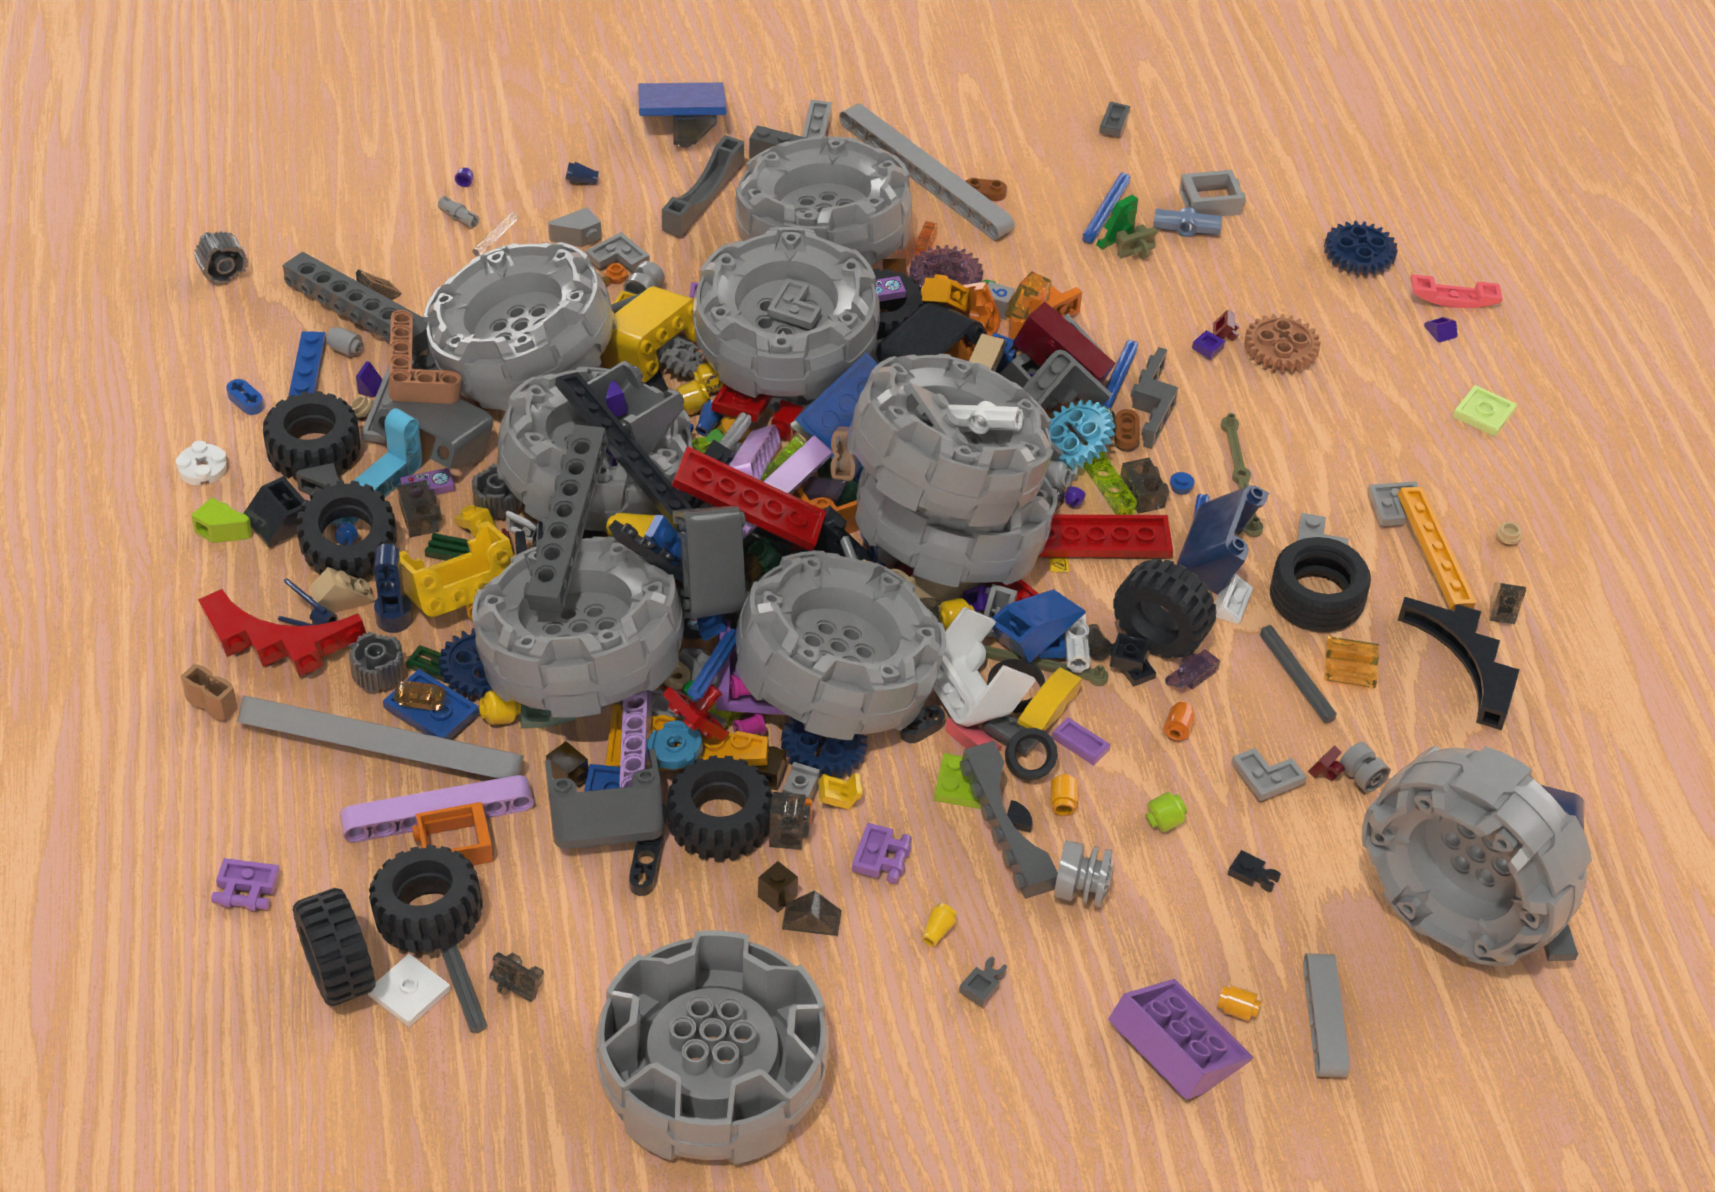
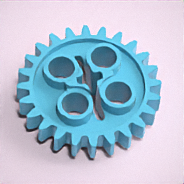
M1080 400L1077 406L1070 402L1069 408L1066 409L1064 406H1061L1062 412H1053L1055 417L1053 419L1050 418L1051 423L1048 431L1051 441L1064 452L1056 461L1064 462L1072 471L1077 464L1082 469L1086 461L1091 465L1093 457L1100 459L1098 454L1100 451L1107 452L1105 445L1112 444L1109 437L1115 436L1112 430L1115 428V425L1112 422L1113 418L1104 406L1101 407L1099 402L1093 404L1091 400H1088L1084 404ZM1069 424L1080 438H1083L1088 445H1083L1078 437L1065 425Z

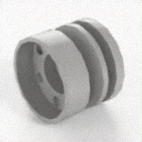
M1066 840L1060 860L1054 898L1072 901L1076 891L1082 890L1083 904L1087 905L1091 892L1096 894L1094 906L1101 907L1102 901L1108 893L1113 871L1112 850L1105 849L1103 861L1097 860L1099 847L1094 846L1088 858L1084 857L1083 843Z

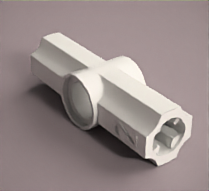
M982 401L977 406L948 405L951 414L958 421V428L971 429L976 434H985L988 430L1019 431L1022 428L1023 412L1019 407L995 406L989 401Z
M1085 614L1064 632L1067 667L1072 672L1077 673L1089 669L1090 666L1089 627L1086 625Z

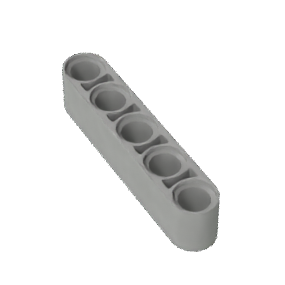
M1305 953L1303 971L1316 1076L1347 1077L1349 1073V1055L1335 954Z

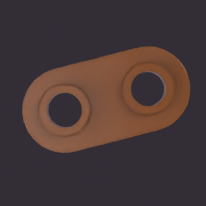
M970 178L965 181L991 201H1001L1006 197L1007 185L1000 180Z
M1123 409L1117 412L1115 417L1114 442L1118 447L1125 450L1133 449L1138 445L1140 418L1135 411Z

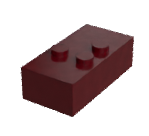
M1043 302L1027 317L1013 341L1020 350L1040 367L1055 351L1064 350L1101 384L1116 364L1046 302Z

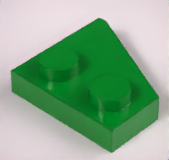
M1133 194L1116 202L1111 216L1104 226L1108 231L1105 237L1098 239L1096 246L1101 250L1116 243L1117 232L1124 230L1129 235L1133 234L1138 198Z

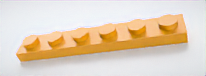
M1423 487L1400 488L1397 495L1450 610H1455L1456 604L1473 609L1476 601Z

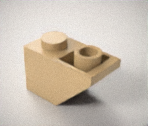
M329 567L309 587L313 600L334 613L371 604L374 601L370 585L364 579H357L346 574L344 571H337Z

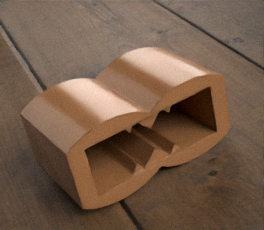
M839 426L832 435L831 448L834 457L831 462V474L834 480L852 481L859 471L860 461L855 455L849 454L847 447V436L850 427Z
M193 664L181 675L186 700L195 707L205 708L206 712L213 718L225 721L238 709L232 684L224 678L213 676L212 672L206 667Z

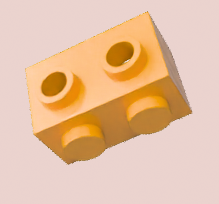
M936 274L934 278L925 277L924 285L921 288V296L924 302H937L955 311L966 312L970 289L959 284L957 281L948 279V276Z

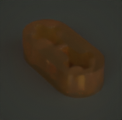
M925 222L917 239L915 254L928 256L936 238L938 223Z
M402 681L397 684L394 700L406 707L439 710L444 705L447 693L438 685Z

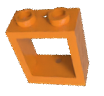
M482 802L416 814L417 825L412 826L414 842L420 841L421 847L419 848H426V845H429L427 834L474 826L478 844L451 849L452 852L456 850L463 854L473 865L493 862L492 845Z

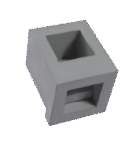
M794 762L782 789V803H784L785 797L813 800L819 787V769Z

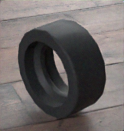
M1025 728L1017 732L1009 740L1005 749V762L1009 770L1018 778L1027 781L1038 780L1047 775L1055 766L1058 757L1057 745L1053 738L1046 731L1038 728ZM1033 738L1039 740L1044 745L1047 757L1045 763L1040 768L1029 770L1023 768L1018 763L1016 749L1021 741Z

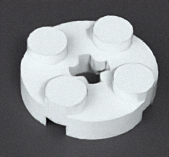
M195 441L191 447L186 448L176 458V466L180 478L191 485H201V482L209 481V484L217 482L227 472L225 451L215 445L206 444L204 441Z

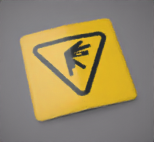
M1049 558L1051 572H1069L1068 558Z

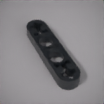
M662 804L664 817L663 834L655 841H636L629 874V887L631 892L638 896L650 894L655 886L667 825V808L664 804ZM648 855L653 857L654 860L651 863L644 864L639 861V858ZM641 873H644L645 881L643 884H638L641 879Z

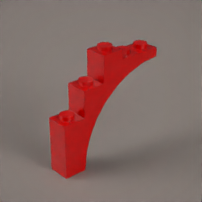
M223 589L198 599L203 614L227 657L252 646L263 667L288 656L299 677L322 667V657L332 654L352 643H356L358 636L362 637L363 633L367 634L358 613L339 621L320 625L290 626L264 621L244 612L229 599Z

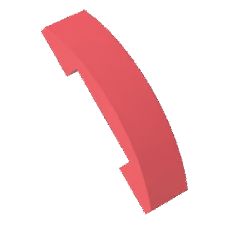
M1411 274L1410 277L1414 294L1428 302L1441 306L1478 308L1500 303L1503 299L1500 285L1497 283L1477 281L1475 288L1435 284L1434 277Z

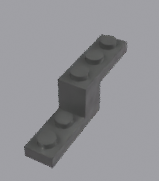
M1158 347L1154 355L1149 356L1147 369H1142L1139 376V384H1134L1131 391V397L1134 398L1132 408L1150 413V422H1145L1141 436H1144L1143 447L1149 449L1153 448L1176 405L1179 388L1158 381L1165 367L1167 349Z

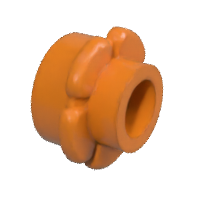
M613 263L606 268L605 276L609 278L610 283L620 284L625 281L627 271L623 265Z

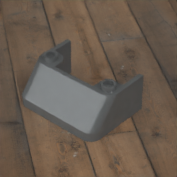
M1057 350L1050 355L1022 387L1041 407L1051 395L1057 401L1064 404L1070 403L1077 397L1084 404L1091 400L1093 404L1099 402L1100 405L1113 395L1064 350ZM1051 441V449L1054 450L1051 460L1056 461L1064 452Z
M655 748L649 749L650 769L637 771L632 776V786L577 792L576 784L571 779H553L551 760H545L547 793L555 845L562 849H572L659 838L664 832V817Z

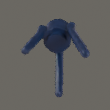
M284 579V583L312 605L314 609L310 614L312 624L283 616H278L279 621L295 626L320 625L337 621L338 616L318 604L313 600L312 596L307 595L289 579Z

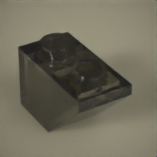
M1495 582L1490 597V621L1515 624L1526 593V587Z

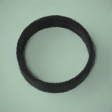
M1008 659L993 666L987 681V685H989L1003 665L1034 677L1040 688L1045 683V678L1042 671L1034 664L1021 659ZM1032 698L1021 700L1012 713H1023Z

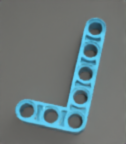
M397 408L391 410L385 419L388 452L353 480L359 481L360 486L363 487L365 484L372 486L374 493L380 491L385 497L401 485L400 477L413 475L422 463L418 420ZM342 517L330 524L335 527L340 523L355 524L359 518Z

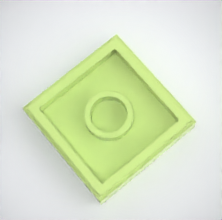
M1474 385L1455 409L1453 417L1496 437L1515 412L1517 404Z

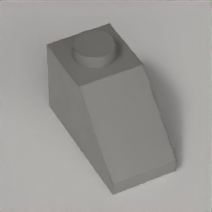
M588 207L549 221V240L555 243L563 242L579 247L586 246L602 239L601 221Z

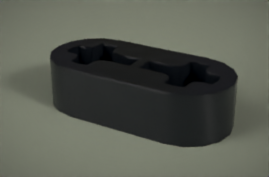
M936 705L924 707L916 719L900 731L901 739L907 743H917L942 729L945 721L944 710Z

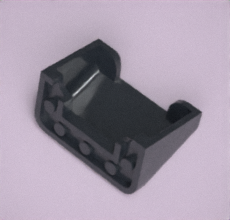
M926 302L878 344L876 355L880 363L893 356L898 358L907 355L944 354L963 336H965L968 343L977 345L981 334H988L981 322L940 303Z

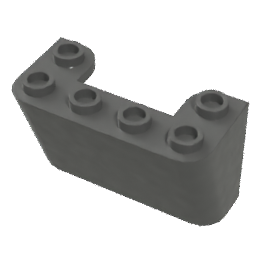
M462 399L453 404L399 402L393 400L380 409L374 417L371 430L385 437V419L394 408L417 419L420 429L436 436L430 459L449 469L483 461L493 426L492 417L489 413ZM443 445L449 450V457L447 459L442 458L440 455V448Z

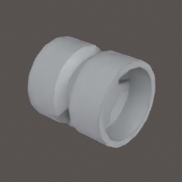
M641 262L625 282L624 291L639 294L651 286L659 288L665 280L663 270L653 262Z
M1359 742L1350 747L1340 760V763L1345 767L1344 771L1350 777H1354V781L1366 793L1379 788L1387 780L1391 769L1379 757H1376V753L1365 742Z

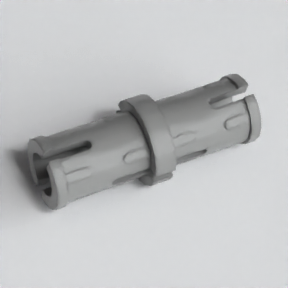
M447 196L441 197L438 201V208L451 215L453 220H459L471 229L478 225L479 216L467 210L466 206L462 203H456Z

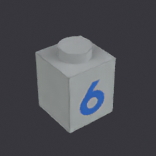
M989 281L988 288L999 309L1000 318L1006 320L1014 305L1015 288Z

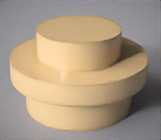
M361 395L354 399L350 406L355 411L357 418H364L369 415L373 401L369 397Z
M1505 522L1498 528L1496 535L1501 542L1513 545L1520 542L1522 532L1516 523Z

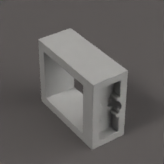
M1232 170L1181 175L1179 193L1185 207L1193 208L1199 214L1217 216L1241 215L1242 206L1246 203L1245 193L1241 192L1239 179L1235 178ZM1227 189L1229 193L1228 196L1200 198L1198 194L1201 191Z

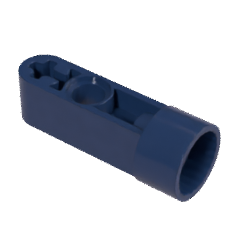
M382 544L375 550L374 573L378 596L374 603L376 624L385 632L398 633L407 629L412 623L411 602L409 597L404 594L399 549L392 544Z

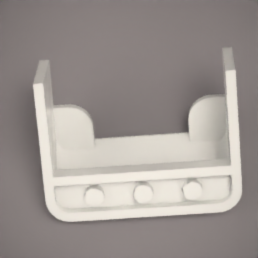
M963 607L945 632L946 648L933 689L955 723L969 727L1012 713L1036 679L1003 665L989 685H987L978 672L979 667L986 659V650L981 642L995 625L996 621Z

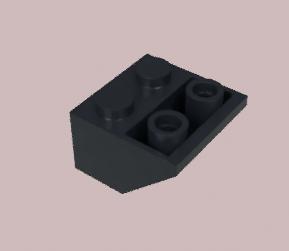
M282 476L261 486L244 511V514L250 519L251 528L267 547H270L297 534V516L302 511L301 506L305 499Z

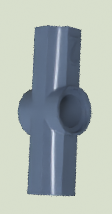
M1185 207L1180 211L1155 209L1153 227L1175 230L1184 237L1193 236L1195 233L1220 235L1222 216L1199 214L1190 207Z

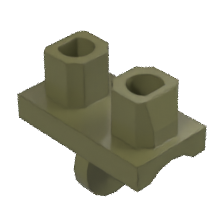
M1142 224L1136 226L1133 234L1130 235L1124 230L1117 232L1115 239L1118 245L1117 255L1121 259L1136 254L1142 259L1148 258L1150 250L1156 246L1155 236L1158 230L1155 227L1147 229Z

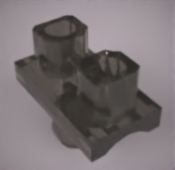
M499 952L493 956L494 965L489 979L498 983L497 992L505 996L512 991L529 1002L536 999L538 987L543 981L544 970L537 966L527 969L522 966L523 961L520 956L513 952L507 956Z

